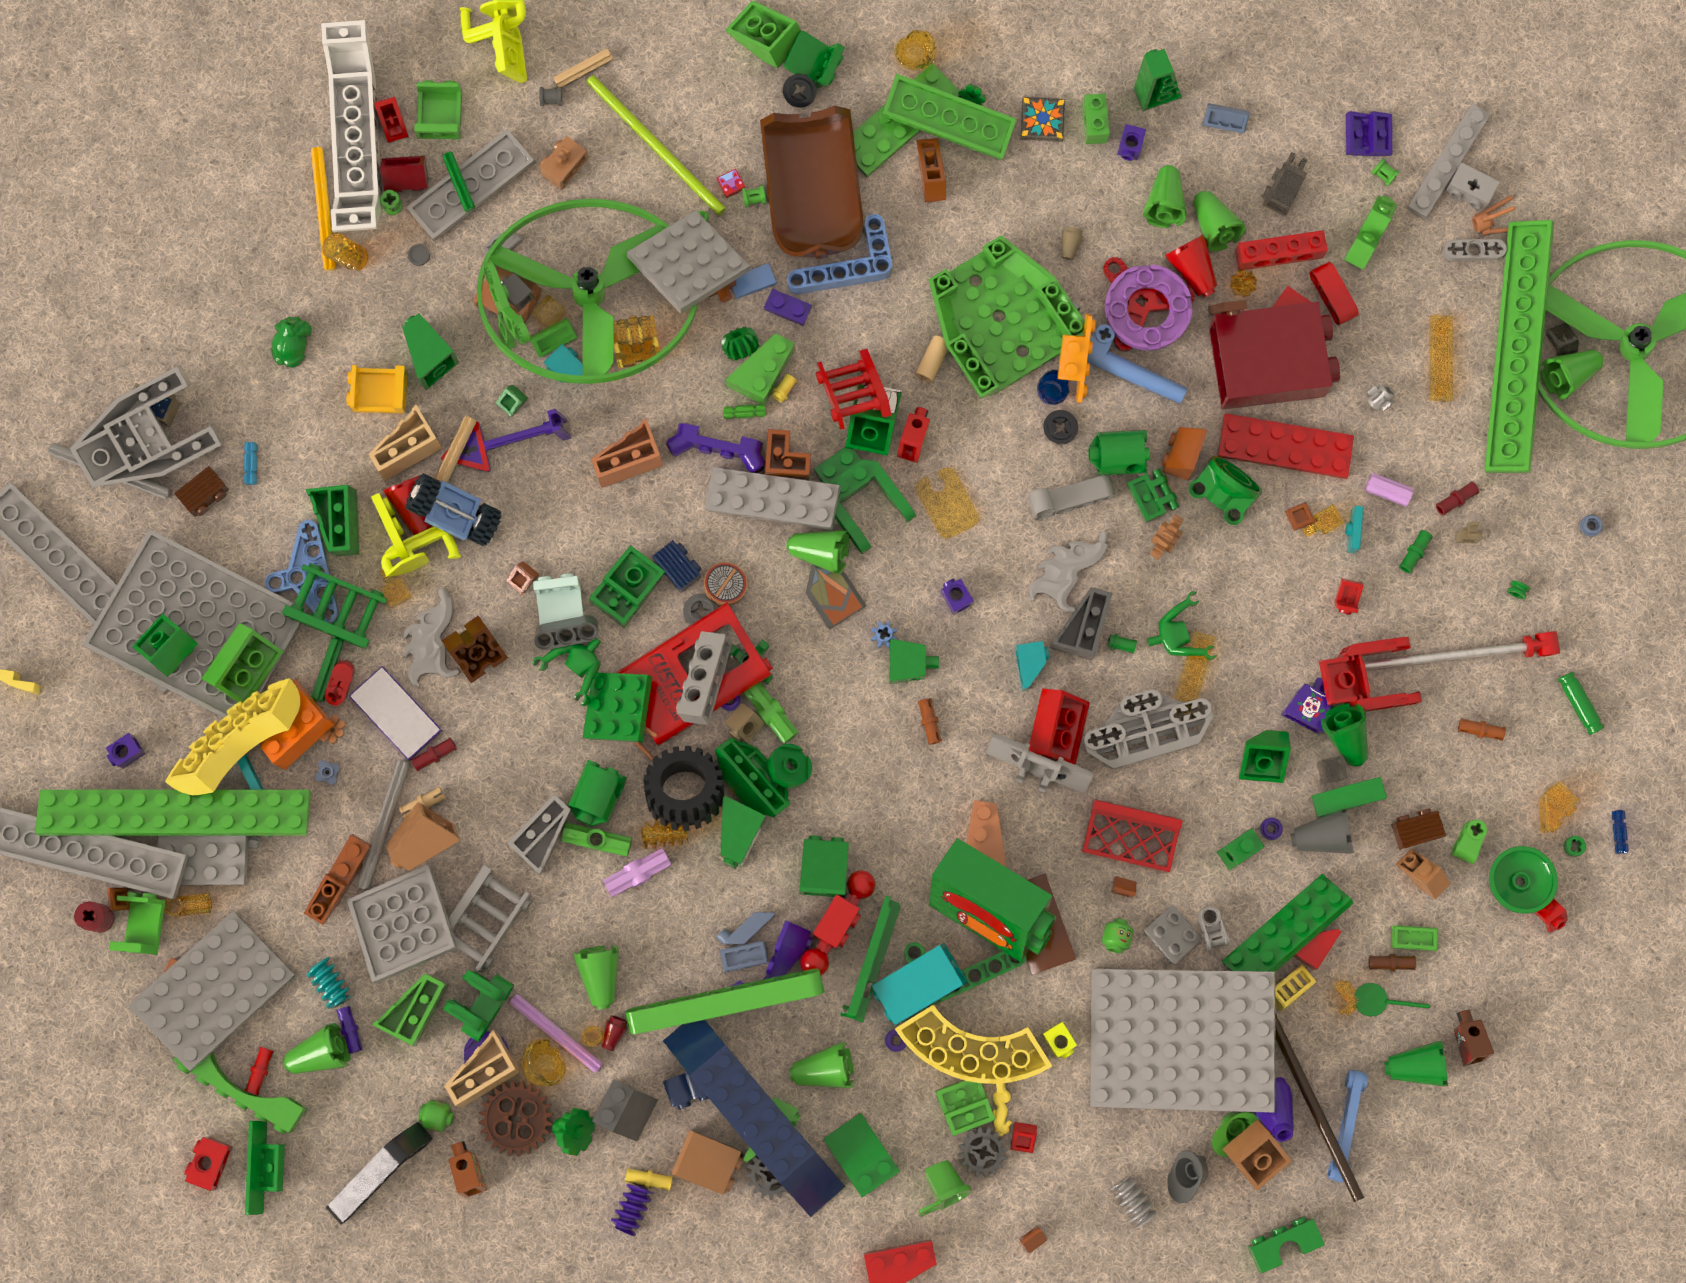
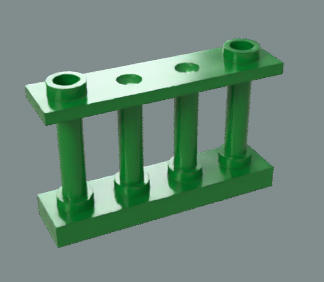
M309 563V566L303 564L302 571L308 574L295 603L291 604L290 607L285 605L282 616L366 650L369 639H366L367 635L365 633L378 603L385 605L387 599L383 598L384 594L374 589L371 592L323 573L321 572V567ZM318 577L327 581L328 584L316 612L308 615L303 612L304 608L302 607L315 578ZM336 586L349 590V593L336 622L333 621V624L324 621L325 617L323 616ZM358 594L370 599L357 630H354L352 633L345 630L346 626L344 624Z

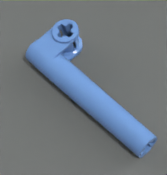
M1106 324L1100 325L1096 329L1091 339L1093 347L1092 353L1088 354L1087 363L1181 404L1188 388L1109 352L1108 350L1115 335L1110 325ZM1103 332L1107 333L1105 340L1101 339Z

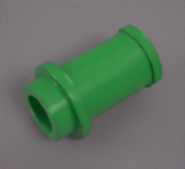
M1117 633L1115 635L1110 634L1107 647H1110L1113 651L1118 649L1134 654L1137 640L1120 637Z

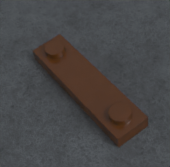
M1246 300L1223 302L1208 306L1209 315L1227 313V316L1240 315V310L1247 309Z

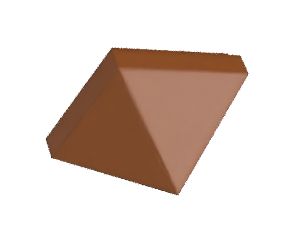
M128 887L107 888L109 911L130 909L129 902L117 900V896H127Z

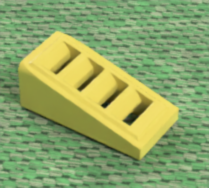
M1303 964L1275 985V1008L1279 1012L1316 983V980ZM1298 973H1299V975L1303 978V980L1307 983L1305 986H1304V985L1302 984V982L1297 978L1296 975H1297ZM1291 979L1300 990L1297 991L1290 983ZM1283 985H1285L1289 992L1292 994L1291 997L1283 989Z

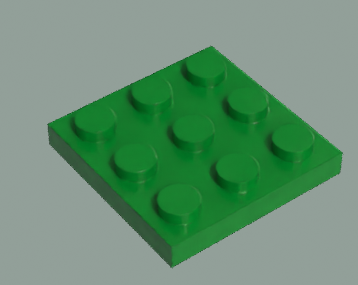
M597 673L590 686V702L587 705L583 738L643 743L652 676Z

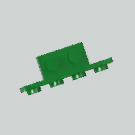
M249 1121L245 1215H260L264 1213V1191H283L285 1144H267V1121Z

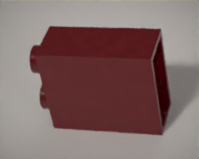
M1319 302L1240 311V315L1227 316V313L1215 314L1209 325L1222 410L1322 398L1332 388V383L1340 381L1338 359L1336 356L1328 357L1325 342L1333 339L1332 320L1330 315H1321Z

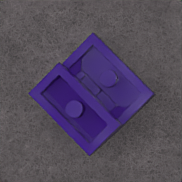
M1349 111L1346 114V155H1393L1392 114L1376 111L1370 114Z

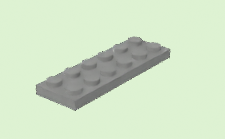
M508 129L459 166L475 204L474 210L535 164L534 159ZM449 174L406 207L434 242L474 211H464Z
M713 467L704 509L715 513L833 530L841 487L835 484Z

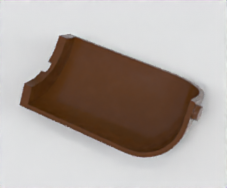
M834 105L821 111L811 112V117L799 118V114L772 113L761 119L760 125L771 222L778 246L790 256L815 257L816 259H824L830 255L842 253L853 248L862 235L863 211L850 109Z

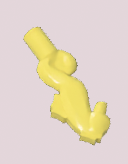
M1005 1083L996 1084L997 1091L993 1094V1101L997 1106V1110H993L995 1117L994 1126L995 1132L999 1133L998 1136H1003L1009 1132V1126L1012 1124L1010 1120L1004 1123L1008 1113L1005 1103L1010 1101L1011 1094L1006 1090Z

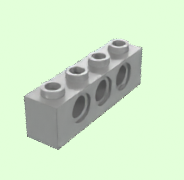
M701 631L699 639L695 642L694 657L689 662L688 677L683 683V694L676 708L677 714L684 722L709 725L732 647V642L726 634Z

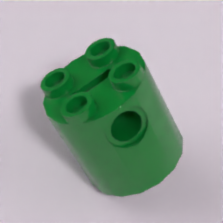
M1147 431L1097 432L1088 447L1089 463H1092L1097 468L1098 475L1147 473V461L1150 460L1149 447H1145Z
M587 760L567 805L576 820L589 826L609 823L627 780V777L618 774L617 770L610 767L604 769L599 767L598 763Z

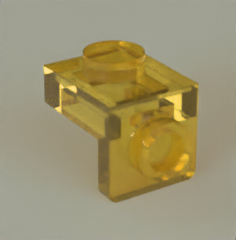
M1338 980L1333 987L1347 1002L1338 1013L1340 1015L1346 1013L1348 1016L1358 1008L1356 1003L1359 1000L1353 994L1356 990L1347 980L1344 983L1342 980Z

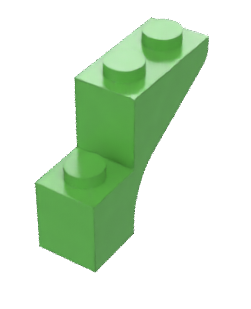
M1378 195L1344 259L1345 261L1364 270L1398 204L1394 203L1393 199Z

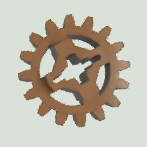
M1175 514L1169 524L1165 521L1162 523L1151 541L1156 544L1150 553L1151 556L1159 560L1165 550L1169 553L1172 551L1183 533L1178 530L1184 521L1183 518Z

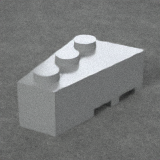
M553 794L507 844L535 871L542 875L569 819L571 809Z

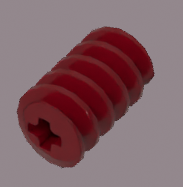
M91 901L83 902L74 913L75 923L84 930L103 933L111 929L114 924V912L109 911V907L104 904Z

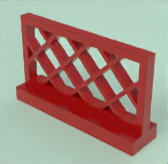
M1093 799L1082 852L1170 872L1183 820ZM1095 815L1105 816L1110 824L1098 830L1094 824ZM1109 817L1116 818V820L1111 822ZM1120 820H1125L1131 829L1120 835L1114 824ZM1131 822L1138 823V825L1133 827ZM1142 825L1149 826L1153 832L1152 835L1144 840H1141L1136 832V829ZM1112 826L1118 837L1106 844L1100 833ZM1153 827L1159 828L1160 830H1158L1157 832H1155V830L1153 829ZM1092 828H1094L1096 832L1091 835ZM1164 830L1174 832L1172 841L1163 845L1158 834ZM1134 832L1140 842L1128 849L1122 838ZM1098 835L1104 846L1098 850L1089 849L1090 839ZM1156 837L1161 848L1150 854L1144 843ZM1120 840L1126 851L1120 855H1115L1111 852L1109 846ZM1142 845L1148 856L1142 860H1136L1131 851ZM1171 845L1170 851H1169V853H1168V851L1166 850V848ZM1107 848L1109 853L1102 852V850ZM1162 850L1168 856L1166 866L1157 865L1153 859V856ZM1128 853L1131 858H1127V857H1123V856ZM1150 858L1153 863H1149V862H1145V861Z

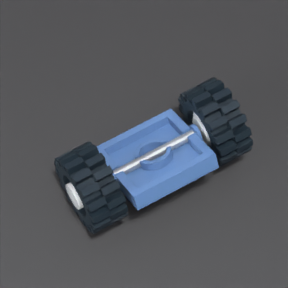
M422 473L415 481V485L412 486V490L409 492V497L406 500V509L421 517L426 516L424 522L461 540L469 539L481 546H486L491 538H493L502 516L500 510L486 503L480 505L481 499L443 480L440 482L425 473Z

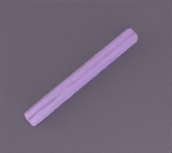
M516 994L511 999L510 1004L593 1072L599 1071L603 1063L520 995Z

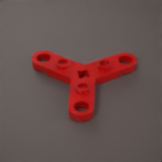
M1112 257L1105 262L1103 272L1112 284L1122 272L1129 268L1121 258ZM1117 264L1120 267V272L1112 274L1108 266ZM1187 285V288L1191 295V303H1193L1195 299L1194 290ZM1143 288L1137 290L1128 300L1127 311L1129 317L1135 324L1141 327L1144 325L1148 312L1169 310L1167 298L1155 289ZM1139 297L1147 301L1143 307L1140 306V303L1135 302L1138 301ZM1115 336L1114 344L1118 350L1127 352L1133 349V347L1121 344L1120 340Z

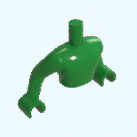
M1190 592L1184 601L1170 609L1159 620V635L1147 638L1149 647L1162 643L1169 655L1204 656L1209 661L1217 657V655H1208L1207 651L1215 648L1212 645L1207 648L1182 647L1190 643L1185 622L1172 621L1189 606H1196L1199 601L1193 602L1190 600V596L1196 595L1197 592Z
M595 638L587 647L579 643L554 648L543 657H535L532 664L536 666L542 661L539 670L545 671L550 661L560 655L569 653L564 664L579 677L583 678L585 676L580 692L575 694L574 699L578 701L581 696H584L581 706H587L590 702V697L587 693L601 665V662L593 652L600 645L601 641Z

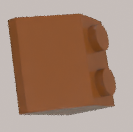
M1179 427L1176 433L1172 432L1168 445L1172 446L1169 453L1165 452L1161 465L1165 466L1163 473L1188 481L1195 469L1207 430Z

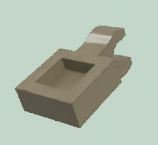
M1469 522L1468 527H1463L1462 530L1455 534V543L1480 542L1483 539L1482 530H1478L1480 522Z

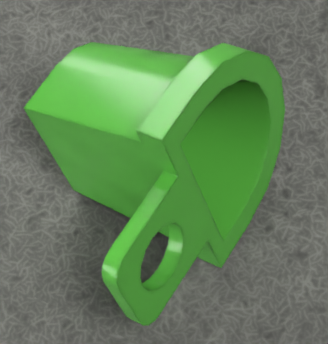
M948 1160L925 1169V1177L937 1202L920 1209L919 1215L923 1217L938 1209L943 1210L961 1201L972 1192L970 1185L963 1183Z

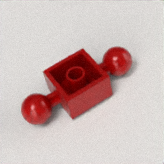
M864 870L855 871L847 880L849 893L846 898L843 899L836 894L813 933V937L820 940L816 948L807 950L801 957L800 966L802 971L819 969L821 976L827 972L829 968V958L827 956L831 948L836 950L838 946L843 948L849 938L847 934L850 927L855 928L861 918V915L858 914L860 908L857 907L860 899L870 897L875 891L876 882L871 873Z

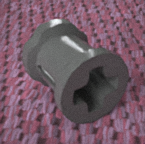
M540 87V106L545 104H558V106H562V87L557 89H544V87Z

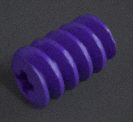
M627 1184L626 1186L631 1192H623L627 1201H619L623 1210L616 1209L615 1212L619 1218H611V1221L615 1224L616 1229L628 1235L636 1236L632 1228L640 1227L636 1220H643L644 1216L639 1211H647L648 1208L643 1202L650 1203L652 1199L647 1194H654V1192L636 1184Z

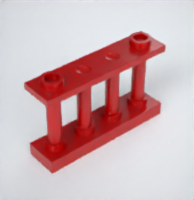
M868 349L859 351L861 359L857 360V363L826 372L822 362H817L819 371L815 373L818 384H823L832 407L830 409L833 422H838L840 430L845 429L843 417L871 409H880L883 418L891 416L888 396ZM858 371L862 373L860 376L832 384L829 382L830 379ZM864 383L868 386L867 388L842 395H834L836 391ZM867 396L873 397V400L842 409L839 407V404Z

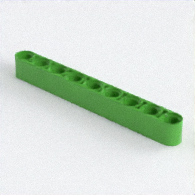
M810 969L633 1007L625 1011V1016L630 1034H639L814 997L825 991L819 969Z

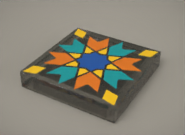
M1023 96L1020 140L1063 142L1065 99Z

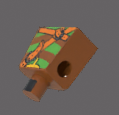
M465 1141L453 1144L452 1149L455 1157L449 1159V1164L457 1193L464 1198H468L487 1191L476 1155L471 1151L468 1152ZM467 1163V1167L462 1170L463 1165Z

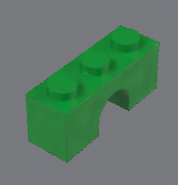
M1305 1216L1293 1220L1294 1225L1285 1228L1283 1225L1273 1229V1234L1268 1237L1260 1235L1251 1239L1252 1244L1247 1247L1258 1272L1265 1273L1283 1264L1279 1250L1281 1245L1287 1241H1293L1302 1254L1324 1246V1241L1314 1219H1306Z

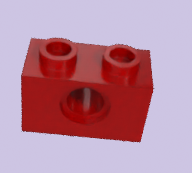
M202 1137L195 1144L193 1161L189 1162L185 1169V1182L209 1191L216 1190L233 1146L210 1137ZM206 1156L212 1162L209 1169H205L202 1165V1161Z

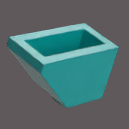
M1043 641L1019 644L1015 647L1022 691H1027L1047 663L1046 660L1049 659V650L1047 646L1044 647Z

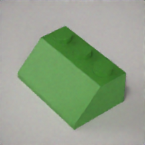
M239 623L201 679L233 700L244 703L252 693L258 691L284 651L253 629Z

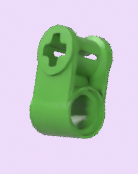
M1481 820L1466 822L1454 844L1451 855L1474 864L1487 834L1486 824ZM1476 826V830L1479 833L1473 835V830L1470 828Z

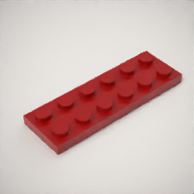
M1225 413L1218 457L1347 479L1354 435Z

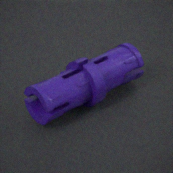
M351 1006L336 1010L342 1028L340 1032L341 1035H344L348 1053L353 1054L362 1051L363 1047L357 1031L359 1027L355 1024Z

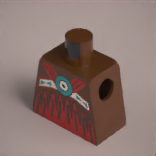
M1470 1010L1456 1013L1460 1025L1454 1029L1463 1066L1486 1061L1494 1054V1050L1483 1021H1473Z

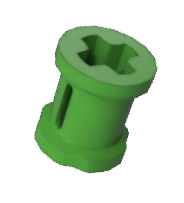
M1384 158L1371 172L1372 175L1376 174L1385 181L1387 187L1400 173L1399 170H1394L1388 165Z
M763 185L749 190L742 188L745 208L751 204H766Z
M387 190L380 196V202L387 214L396 215L401 212L403 208L402 202L396 192Z

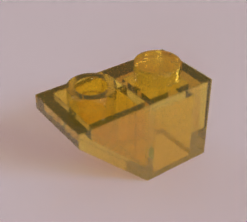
M1560 781L1554 783L1539 798V820L1542 833L1549 831L1553 833L1562 824L1560 820L1565 815L1567 817L1570 816L1577 809L1575 804L1579 799Z

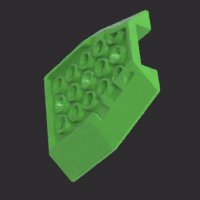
M1002 235L984 245L981 253L950 272L946 268L929 279L945 345L980 398L999 393L1059 356L1063 334L1083 336L1085 321L1056 277ZM974 276L979 277L982 283L979 286H972L969 282L970 278ZM995 312H1002L1005 315V319L1001 322L995 321L993 314ZM1019 347H1025L1029 354L1026 357H1020L1016 350Z

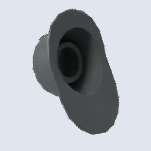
M1183 1150L1178 1153L1167 1179L1168 1191L1174 1201L1187 1203L1193 1199L1199 1186L1208 1177L1209 1171L1206 1157L1195 1155L1189 1150Z

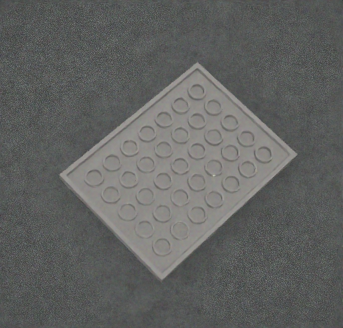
M149 529L85 639L83 646L224 718L228 715L227 710L238 702L201 678L237 625L241 623L253 629L284 651L258 689V692L262 693L301 623L282 616L285 605L290 607L291 604H294L293 602ZM304 608L303 612L307 614L308 610ZM162 613L198 643L193 652L168 677L132 647Z
M1092 969L1090 1107L1275 1112V972Z

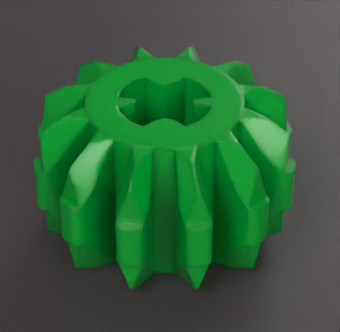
M747 327L730 330L721 340L723 351L728 359L738 360L740 358L744 359L747 356L750 357L759 347L756 333L752 328Z

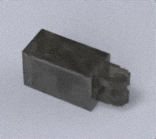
M1293 152L1290 153L1281 169L1276 168L1271 178L1275 180L1272 187L1267 185L1262 195L1265 198L1262 206L1283 216L1287 215L1307 175L1306 172L1302 171L1307 159L1303 158L1298 168L1290 165L1295 159V153Z

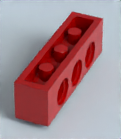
M1324 230L1239 242L1235 249L1238 270L1242 271L1323 259L1328 248Z

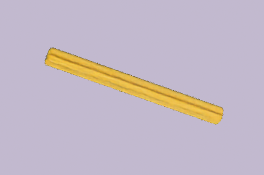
M313 147L311 155L323 268L326 271H332L336 269L324 150L322 147Z

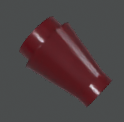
M610 1015L609 1020H606L601 1047L610 1051L615 1050V1047L628 1028L625 1019Z

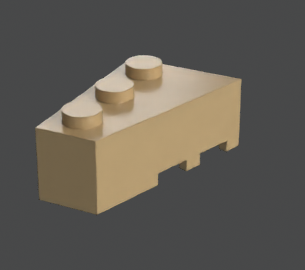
M417 405L412 408V412L404 420H400L397 428L390 435L387 434L369 453L371 460L385 481L442 449Z
M492 1030L488 1038L480 1047L478 1046L474 1054L458 1069L444 1087L454 1105L462 1108L520 1073L499 1033Z

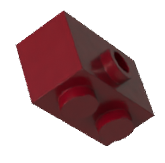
M425 155L382 158L380 170L384 191L393 190L396 193L402 190L421 191L428 187L429 177Z

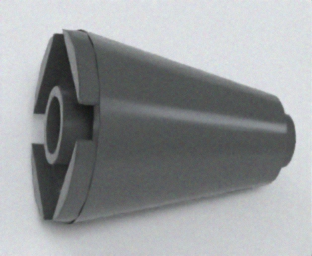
M1341 809L1294 828V833H1290L1292 847L1297 846L1298 851L1354 853L1346 809Z

